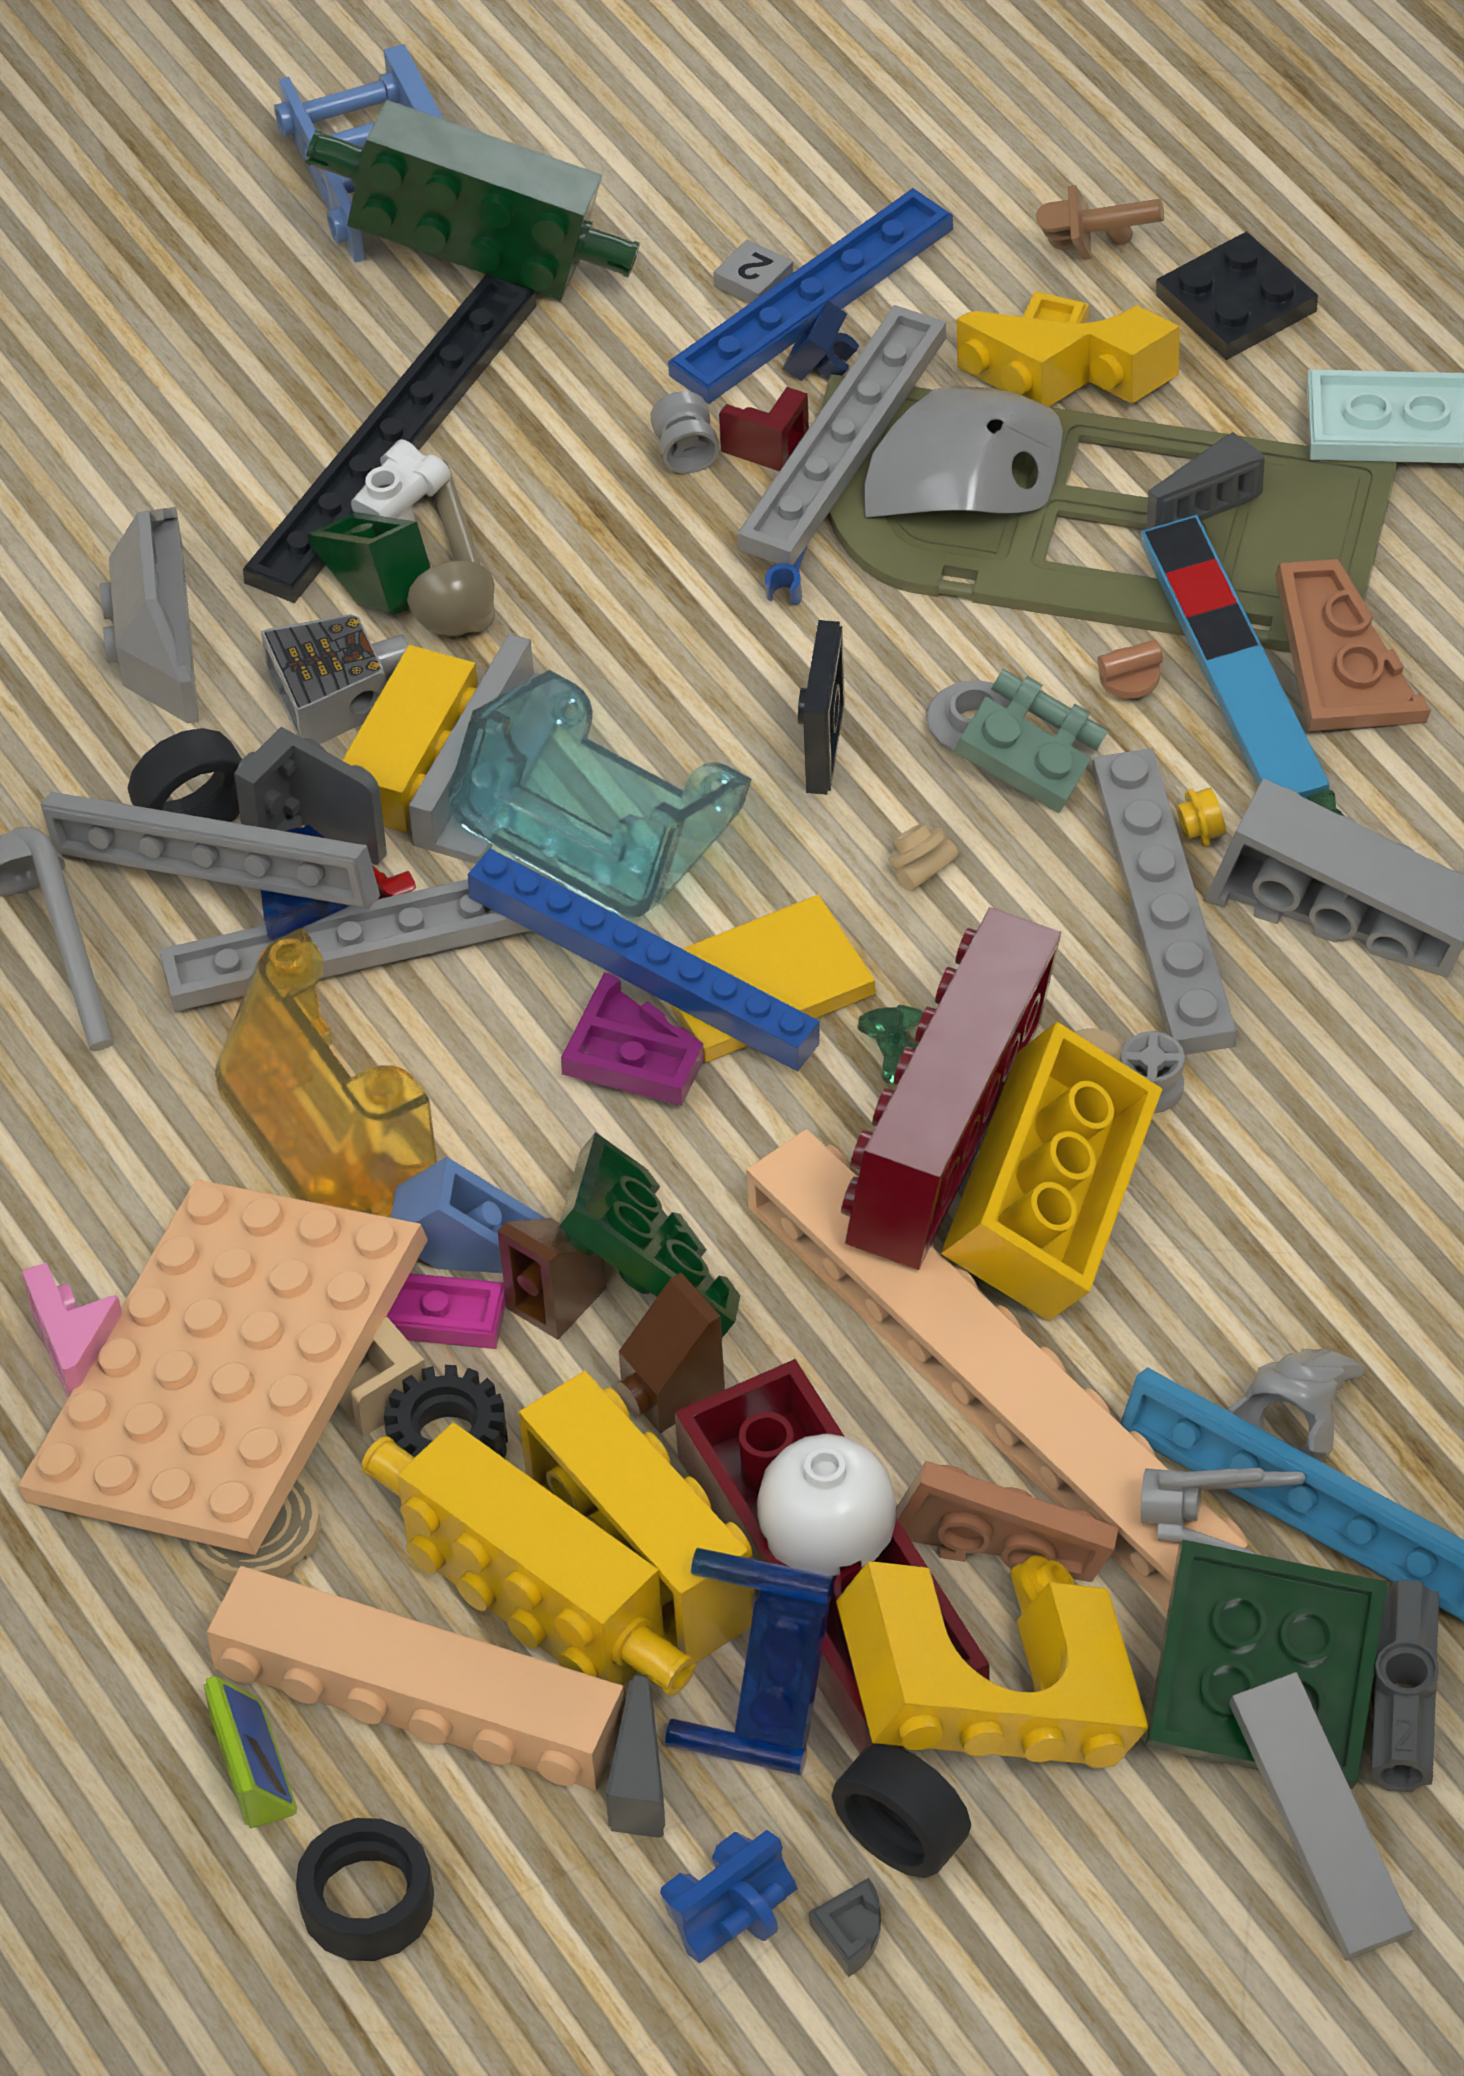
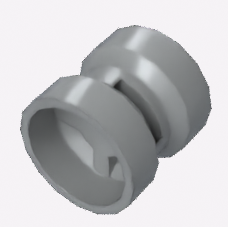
M688 391L674 392L661 398L654 405L650 415L654 433L660 440L659 448L664 464L668 469L683 474L699 472L707 468L718 456L719 442L715 430L710 425V413L706 402L702 396Z

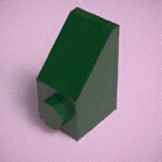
M353 512L307 534L310 546L357 605L381 609L387 615L399 614L410 610L407 602L409 588L419 575L431 568L417 521Z

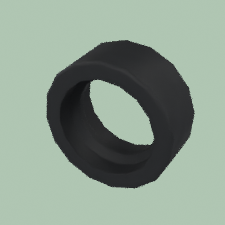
M205 728L181 731L161 740L146 752L134 767L127 787L133 806L233 822L240 814L234 773L242 758L232 742L220 731ZM214 772L210 779L195 792L177 800L167 801L170 795L186 781L201 774Z
M875 1743L866 1747L836 1781L831 1795L836 1813L849 1833L880 1861L909 1876L927 1878L937 1874L967 1839L972 1825L967 1807L949 1782L936 1769L917 1755L896 1745Z
M354 1818L332 1825L310 1842L298 1862L296 1891L300 1912L307 1932L325 1951L341 1958L355 1961H376L398 1954L421 1936L432 1916L434 1887L430 1864L424 1848L406 1828L377 1818ZM360 1861H383L399 1868L404 1873L407 1889L402 1901L388 1912L371 1918H348L335 1913L327 1907L323 1897L324 1886L331 1876L344 1866Z

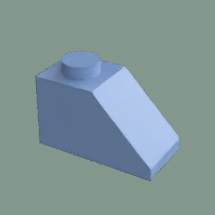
M449 1157L443 1158L396 1186L391 1218L420 1223L428 1241L419 1259L432 1267L442 1270L502 1273L498 1230L505 1222L545 1219L539 1213Z

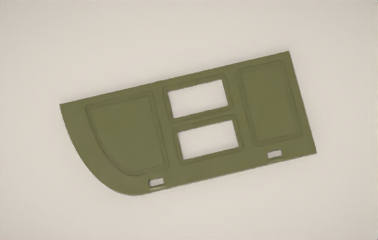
M830 374L822 409L845 376ZM913 387L828 513L833 530L848 555L869 575L895 589L934 597L941 594L972 599V603L1185 636L1157 578L1045 561L1058 516L1147 529L1148 497L1067 485L1080 441L1194 459L1227 434L1050 407L1059 416L1063 433L1054 485L1048 502L1043 507L1019 513L944 510L865 518V480L873 452L897 420L911 406L933 390ZM993 419L987 424V429L994 434L1002 428L1004 422ZM1239 436L1264 456L1263 492L1242 505L1200 522L1250 623L1270 627L1269 631L1253 628L1261 645H1266L1267 649L1291 653L1275 579L1279 563L1338 559L1365 602L1397 471V462L1310 460L1309 446ZM1027 452L1017 453L1012 461L1013 478L1021 488H1032L1038 476L1036 462ZM950 576L975 580V585L943 580V577Z

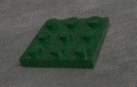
M1183 1539L1178 1547L1145 1747L1259 1770L1229 1702L1233 1695L1297 1672L1350 1789H1353L1358 1781L1388 1582Z

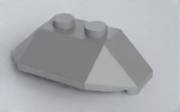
M170 507L137 512L109 557L111 582L100 584L104 619L114 618V626L103 627L107 662H119L124 687L186 723L199 722L184 554L177 508Z

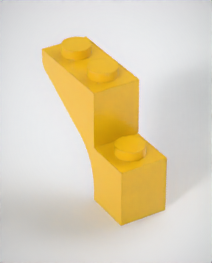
M1137 304L1114 317L1089 323H1067L982 311L968 312L956 319L958 368L998 389L1015 392L1048 407L1088 382L1133 404L1179 375L1180 326Z

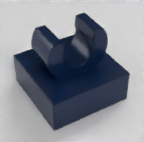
M828 301L801 330L782 369L800 381L815 366L820 374L828 380L830 374L842 376L849 367L844 361H847L859 347V344L851 336L845 333H838L847 313Z

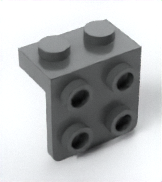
M280 727L256 752L248 753L240 762L234 776L241 824L296 833L304 825L327 839L367 845L371 863L374 865H378L386 857L387 851L380 788L373 775L363 767L358 765L351 766L326 752L315 740L310 738L303 739L283 727Z

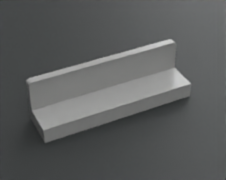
M513 634L507 635L410 802L409 813L414 846L477 864L494 844L576 699L577 691L575 684L534 672L530 639Z

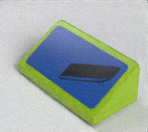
M217 1676L206 1678V1684L203 1685L210 1719L245 1825L249 1824L251 1829L293 1816L297 1813V1805L263 1704L255 1696Z

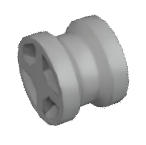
M1156 1031L1142 1032L1131 1037L1123 1045L1120 1062L1162 1088L1154 1113L1164 1112L1174 1107L1181 1099L1184 1090L1183 1070L1185 1054L1183 1047L1170 1035Z

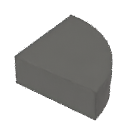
M870 1878L865 1879L809 1912L810 1926L848 1977L861 1969L870 1959L880 1937L881 1913L879 1897Z

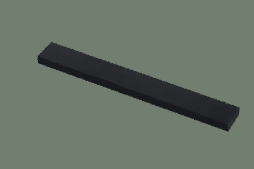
M487 274L482 278L242 569L245 584L295 604L326 566L310 546L307 534L354 512L351 501L366 485V476L371 470L382 466L381 457L398 440L403 439L410 442L418 451L422 448L536 308L534 291Z

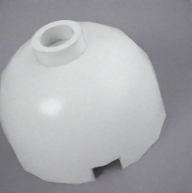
M832 1434L804 1437L783 1449L765 1470L757 1500L760 1530L768 1540L769 1550L777 1560L798 1572L817 1576L840 1575V1567L850 1566L861 1560L862 1568L868 1561H875L890 1543L896 1522V1503L890 1476L875 1453L849 1437Z

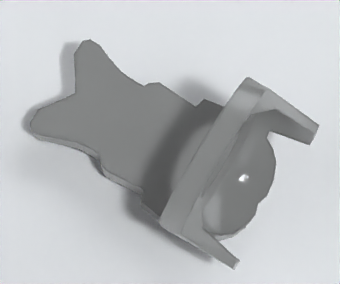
M1301 1349V1352L1287 1354L1279 1362H1271L1259 1367L1255 1380L1249 1386L1246 1394L1228 1408L1227 1411L1266 1432L1264 1428V1414L1271 1403L1283 1401L1297 1406L1303 1412L1309 1424L1307 1441L1298 1450L1323 1462L1333 1450L1334 1420L1330 1404L1336 1398L1337 1391L1343 1388V1382L1347 1379L1364 1375L1365 1368L1354 1359L1330 1349Z

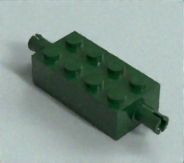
M387 99L363 147L324 134L320 130H315L306 153L305 165L314 166L352 180V186L355 187L347 226L558 300H562L573 273L581 260L623 274L624 277L628 278L638 254L640 242H633L592 227L593 221H590L602 174Z

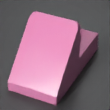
M46 1262L23 1270L22 1275L30 1310L66 1396L69 1398L73 1389L81 1386L98 1357L100 1349L104 1346L120 1319L122 1311L119 1298L116 1295L77 1307L69 1284L65 1283L56 1286Z

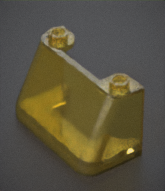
M302 927L275 940L265 947L260 954L216 1063L215 1078L217 1089L222 1101L291 1198L391 1218L396 1186L437 1163L429 1097L410 1073L394 1065L376 1066L353 1077L345 1070L329 1048L332 1045L331 1030L320 1012L316 984L323 973V959L319 948Z

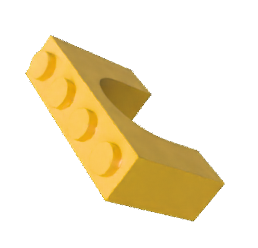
M868 1561L836 1601L872 1743L904 1746L909 1750L938 1749L965 1752L970 1756L1000 1755L1026 1758L1032 1762L1051 1760L1082 1763L1093 1768H1104L1109 1766L1115 1767L1149 1728L1108 1588L1048 1582L1017 1619L1016 1622L1033 1679L1034 1692L1013 1691L996 1685L978 1674L963 1660L947 1634L929 1568Z

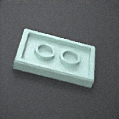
M1308 370L1307 405L1310 460L1464 463V373Z

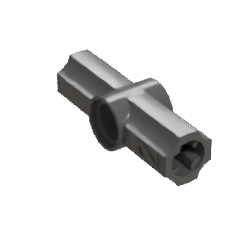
M1398 1580L1394 1585L1387 1587L1376 1656L1372 1694L1371 1780L1381 1783L1388 1791L1413 1792L1418 1787L1431 1785L1433 1781L1435 1705L1439 1674L1437 1661L1439 1592L1428 1589L1423 1582ZM1405 1682L1412 1684L1416 1687L1402 1688L1396 1686L1395 1684Z

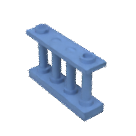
M405 44L384 50L386 73L379 75V81L303 103L290 77L279 79L282 103L274 105L276 121L283 137L292 136L304 162L311 138L316 130L313 125L314 122L381 104L386 99L443 119ZM375 122L330 134V136L363 147ZM307 166L328 209L327 220L336 244L345 243L354 263L365 260L362 231L347 226L352 204L348 193L355 191V187L352 186V180L314 166Z

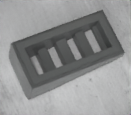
M1234 432L1227 434L1148 491L1147 529L1198 515L1201 521L1256 498L1263 492L1264 456Z
M634 1675L633 1680L630 1679L606 1790L608 1826H611L612 1832L659 1838L664 1835L665 1811L652 1689L649 1687L648 1677Z

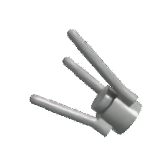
M1146 1468L1141 1493V1523L1158 1525V1541L1182 1542L1184 1539L1259 1555L1254 1551L1184 1527L1185 1520L1198 1521L1201 1490L1301 1485L1305 1482L1306 1477L1300 1471L1264 1472L1261 1468L1193 1472Z

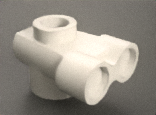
M400 439L381 457L382 466L368 473L365 480L366 485L351 501V506L354 512L414 521L413 504L426 494L433 496L451 478V472L439 457L435 455L425 456L410 442Z

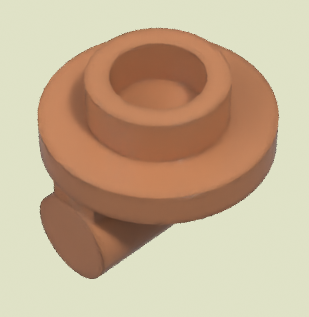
M1154 639L1098 656L1097 663L1102 686L1109 693L1121 698H1139L1152 692L1159 683V664L1163 662L1162 650L1158 641Z

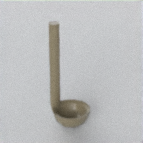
M442 460L449 468L448 463L445 460ZM451 474V478L434 494L455 561H448L433 566L419 575L409 588L407 602L417 621L428 631L439 635L461 636L468 632L484 631L495 620V584L491 572L480 563Z

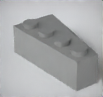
M1265 778L1262 779L1204 898L1205 902L1224 908L1229 899L1254 906V917L1275 924L1279 923L1282 916L1314 926V936L1335 943L1338 940L1349 938L1366 942L1370 954L1446 978L1464 948V873L1451 870L1416 853L1407 845L1396 843L1359 825L1353 819L1338 815L1300 796L1294 790L1281 787Z

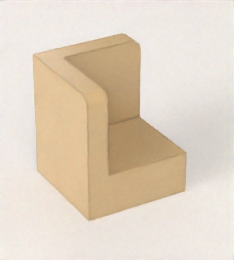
M388 1317L383 1319L373 1337V1342L368 1349L369 1361L358 1367L337 1405L363 1437L385 1424L384 1410L385 1407H390L389 1396L394 1388L404 1393L403 1379L412 1374L418 1383L423 1381L422 1369L425 1368L423 1357Z

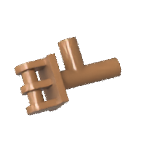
M1072 185L1068 186V200L1043 204L1036 213V221L1054 248L1059 250L1077 248L1083 260L1092 259L1090 232L1106 230L1115 244H1126L1133 235L1130 226L1164 221V207L1161 199L1089 209L1077 186Z

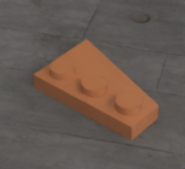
M1338 559L1279 563L1275 579L1307 730L1319 731L1426 723L1431 709L1421 693L1414 694L1402 674L1404 665L1394 649L1387 650L1371 624L1373 615Z
M929 1461L924 1462L896 1507V1518L910 1540L916 1543L941 1546L940 1558L965 1562L967 1553H985L1001 1556L1004 1564L1012 1569L1016 1565L1022 1564L1031 1556L1039 1555L1045 1557L1048 1561L1055 1560L1061 1563L1074 1580L1087 1582L1094 1580L1113 1553L1119 1527L1099 1521L1088 1512L1076 1509L1068 1510L1033 1498L1022 1489L1001 1487L972 1477L958 1467L938 1465Z

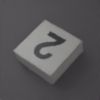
M747 239L713 272L714 287L750 304L793 273V261Z

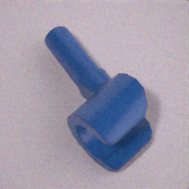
M807 546L793 566L790 564H777L767 571L765 586L769 601L773 600V594L778 588L790 587L791 604L797 605L801 602L802 586L799 568Z

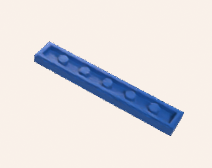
M912 188L669 360V376L691 392L702 396L704 401L710 404L794 344L801 330L828 301L843 309L952 231L953 215Z

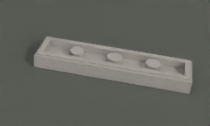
M1297 1672L1233 1695L1229 1705L1345 1961L1411 1936L1414 1931L1411 1920Z

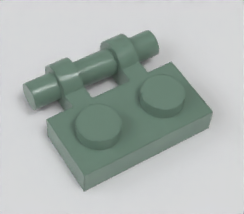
M1002 669L991 690L1010 700V705L1006 709L985 697L953 752L1055 812L1060 813L1092 759L1071 747L1076 739L1097 751L1109 730L1090 720L1088 717L1091 712L1079 705L1074 704L1070 708L1041 691L1043 684L1027 676L1025 680H1022L1007 670ZM1029 711L1058 728L1059 731L1054 737L1025 720L1024 717Z

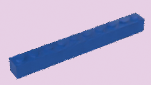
M491 848L467 874L469 898L797 1072L820 1044L819 1020Z

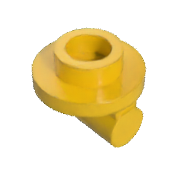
M1039 1555L1031 1556L1022 1564L1013 1567L1010 1571L1021 1614H1023L1048 1582L1074 1584L1072 1576L1061 1563L1055 1560L1048 1561L1045 1557Z

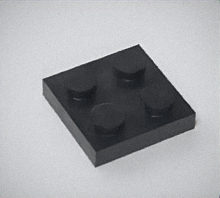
M1247 231L1156 279V296L1225 360L1236 356L1317 312L1318 294Z

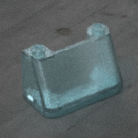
M551 670L473 710L449 790L448 802L451 813L456 821L469 832L610 910L629 918L640 917L662 903L740 813L752 781L750 777L725 764L710 762L691 772L683 791L587 739L593 717V710L588 696L575 683Z

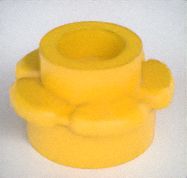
M1211 787L1197 792L1193 789L1186 790L1185 802L1176 805L1183 833L1187 840L1199 837L1202 846L1209 847L1210 839L1226 834V825L1218 799Z

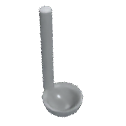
M35 827L15 828L10 832L0 835V896L15 895L41 886L89 1049L91 1051L106 1049L112 1046L114 1042L62 873L65 868V860L50 838Z

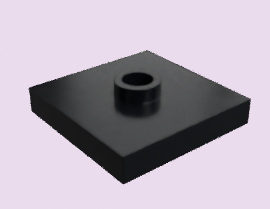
M818 620L807 688L801 687L799 694L798 724H803L806 793L827 795L828 791H831L845 706L843 626H840V621Z

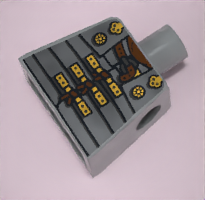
M352 614L261 631L267 673L295 734L303 739H313L319 744L364 723L386 685L385 677L392 675L408 647L403 634L372 644L360 618Z

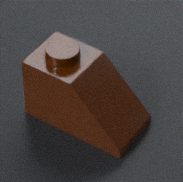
M552 1218L505 1222L498 1230L506 1309L558 1340L607 1288L604 1259L599 1255H586L575 1248L567 1239L565 1231L558 1227L559 1222Z
M679 1273L668 1281L618 1351L621 1380L617 1382L619 1395L633 1415L639 1417L644 1414L659 1433L675 1425V1411L725 1390L721 1317L682 1273Z

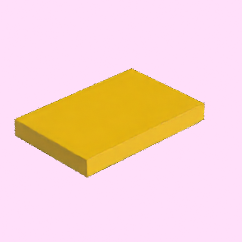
M819 894L682 948L815 1019L876 994L875 979ZM668 1003L682 1027L703 1043L705 1063L748 1046Z

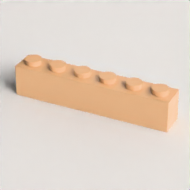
M240 1566L206 1631L214 1669L220 1670L231 1680L243 1684H250L255 1681L283 1690L289 1697L301 1703L314 1704L320 1702L345 1710L355 1719L367 1724L383 1722L408 1730L418 1739L430 1744L441 1745L449 1743L474 1751L480 1758L495 1765L511 1763L539 1772L545 1779L558 1785L571 1786L577 1784L596 1790L616 1748L625 1706L624 1686L244 1566Z

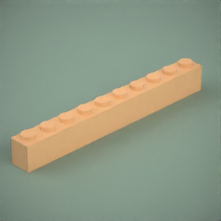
M805 1129L746 1169L748 1209L1056 1505L1068 1510L1076 1509L1088 1512L1099 1521L1119 1527L1115 1549L1111 1557L1168 1611L1178 1547L1181 1542L1158 1541V1525L1141 1523V1493L1145 1469L1169 1470L1156 1458L1148 1441L1136 1431L1128 1432L1111 1416L1106 1403L1094 1390L1089 1388L1084 1390L1066 1373L1062 1362L1052 1350L1044 1346L1039 1348L1022 1332L1017 1319L1006 1307L993 1305L978 1290L974 1279L968 1271L958 1264L952 1266L935 1250L933 1243L920 1270L844 1244L850 1217L841 1214V1206L851 1179L854 1176H858L850 1170L847 1160L833 1145L825 1146L808 1129ZM1202 1500L1198 1521L1185 1520L1184 1527L1248 1549L1246 1537L1237 1524L1227 1517H1218Z

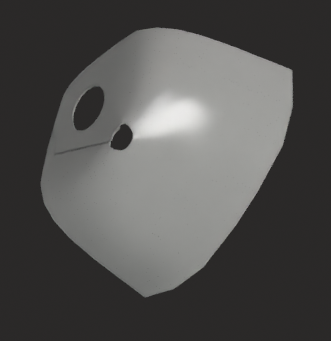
M952 386L932 390L911 406L897 420L873 452L865 480V518L944 510L1019 513L1043 507L1048 502L1052 492L1059 462L1063 433L1059 416L1050 407L1006 390L971 386ZM998 419L1003 421L1002 428L996 431V433L993 434L987 429V424L991 420ZM1019 452H1027L1036 462L1037 480L1033 487L1029 489L1021 488L1013 478L1012 461Z

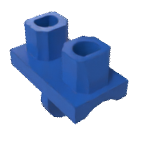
M769 1830L764 1831L754 1840L738 1832L732 1833L716 1845L712 1856L715 1865L713 1871L701 1880L696 1879L691 1874L679 1873L661 1887L660 1894L666 1910L677 1926L686 1953L699 1964L746 1929L761 1941H766L777 1933L778 1924L772 1909L782 1903L798 1888L783 1861L781 1840Z

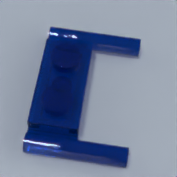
M697 1547L692 1560L691 1575L759 1589L760 1591L759 1597L754 1603L735 1732L671 1718L666 1731L665 1745L801 1776L807 1758L806 1746L809 1738L828 1618V1607L834 1587V1577Z

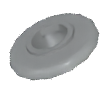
M972 680L955 683L941 690L930 702L926 715L930 733L943 747L953 751L972 718L961 715L962 713L969 710H978L985 697L1006 709L1011 701L991 690L994 684L992 682Z

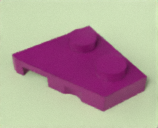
M604 972L561 1056L562 1075L682 1106L704 1061L703 1043L684 1028L670 1024L665 1014L649 1001L641 1006L621 991V980Z

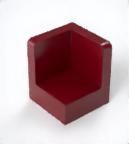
M786 387L769 413L752 407L741 409L726 404L719 413L721 452L780 472L809 430L808 393Z

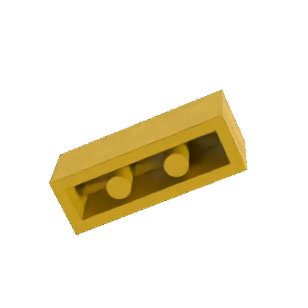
M408 645L342 761L351 766L358 765L363 767L376 779L380 788L384 827L405 833L410 829L409 804L478 687L475 662Z

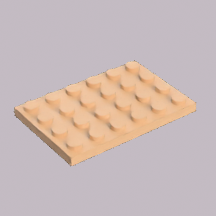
M196 1179L121 1307L122 1315L106 1343L100 1349L81 1386L73 1389L17 1487L25 1502L256 1555L373 1342L375 1333L390 1311L425 1247L428 1239L420 1223Z

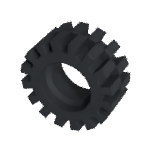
M445 1364V1375L435 1376L434 1367H427L422 1369V1382L418 1383L411 1374L402 1380L404 1393L394 1388L390 1394V1407H385L384 1410L386 1436L392 1438L398 1446L412 1456L416 1457L432 1442L421 1435V1429L425 1425L439 1418L457 1417L470 1422L472 1428L468 1433L505 1459L508 1435L504 1402L500 1393L496 1395L493 1382L488 1378L481 1383L479 1382L478 1371L467 1368L463 1378L458 1377L457 1365Z

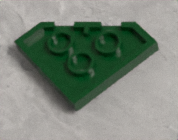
M595 1132L580 1150L558 1227L565 1231L567 1239L575 1248L586 1255H599L618 1269L621 1278L631 1288L642 1294H650L651 1292L658 1297L668 1281L682 1273L720 1315L723 1338L736 1321L741 1295L727 1277L718 1276L714 1280L710 1275L708 1266L702 1259V1255L707 1249L680 1213L672 1212L667 1216L663 1211L662 1204L655 1195L660 1185L649 1170Z

